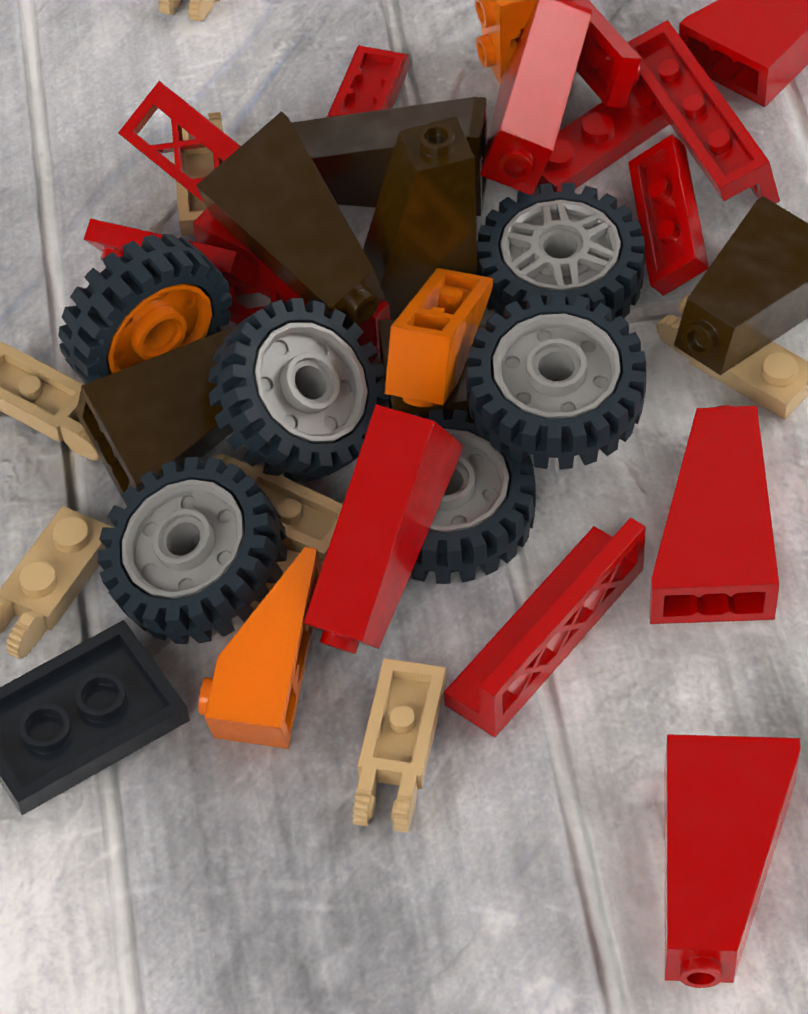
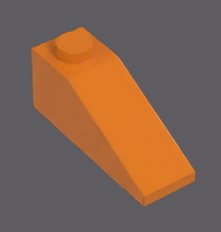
M441 268L435 270L391 326L384 394L402 397L404 402L417 407H431L436 404L444 405L461 377L469 348L473 344L474 336L477 333L490 297L494 278Z
M304 547L219 654L213 678H204L199 694L198 710L200 715L205 716L204 718L214 738L289 749L313 627L305 624L304 620L322 569V563L316 548Z

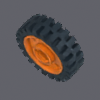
M163 234L161 239L155 235L143 237L141 247L133 240L122 246V257L119 258L111 252L102 259L106 267L103 271L98 272L92 268L84 276L89 282L87 288L78 286L75 288L70 298L75 302L76 306H66L64 308L61 318L66 324L59 326L58 337L62 341L59 346L61 353L66 358L65 360L85 384L221 332L222 330L219 326L229 324L231 313L227 308L232 306V295L228 292L231 289L229 283L215 265L188 240L182 237L177 239L172 234Z

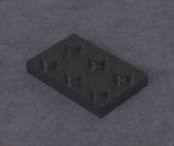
M124 620L0 687V783L21 815L28 813L190 721L186 704Z

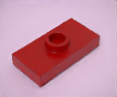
M358 45L327 117L393 108L409 70V54Z

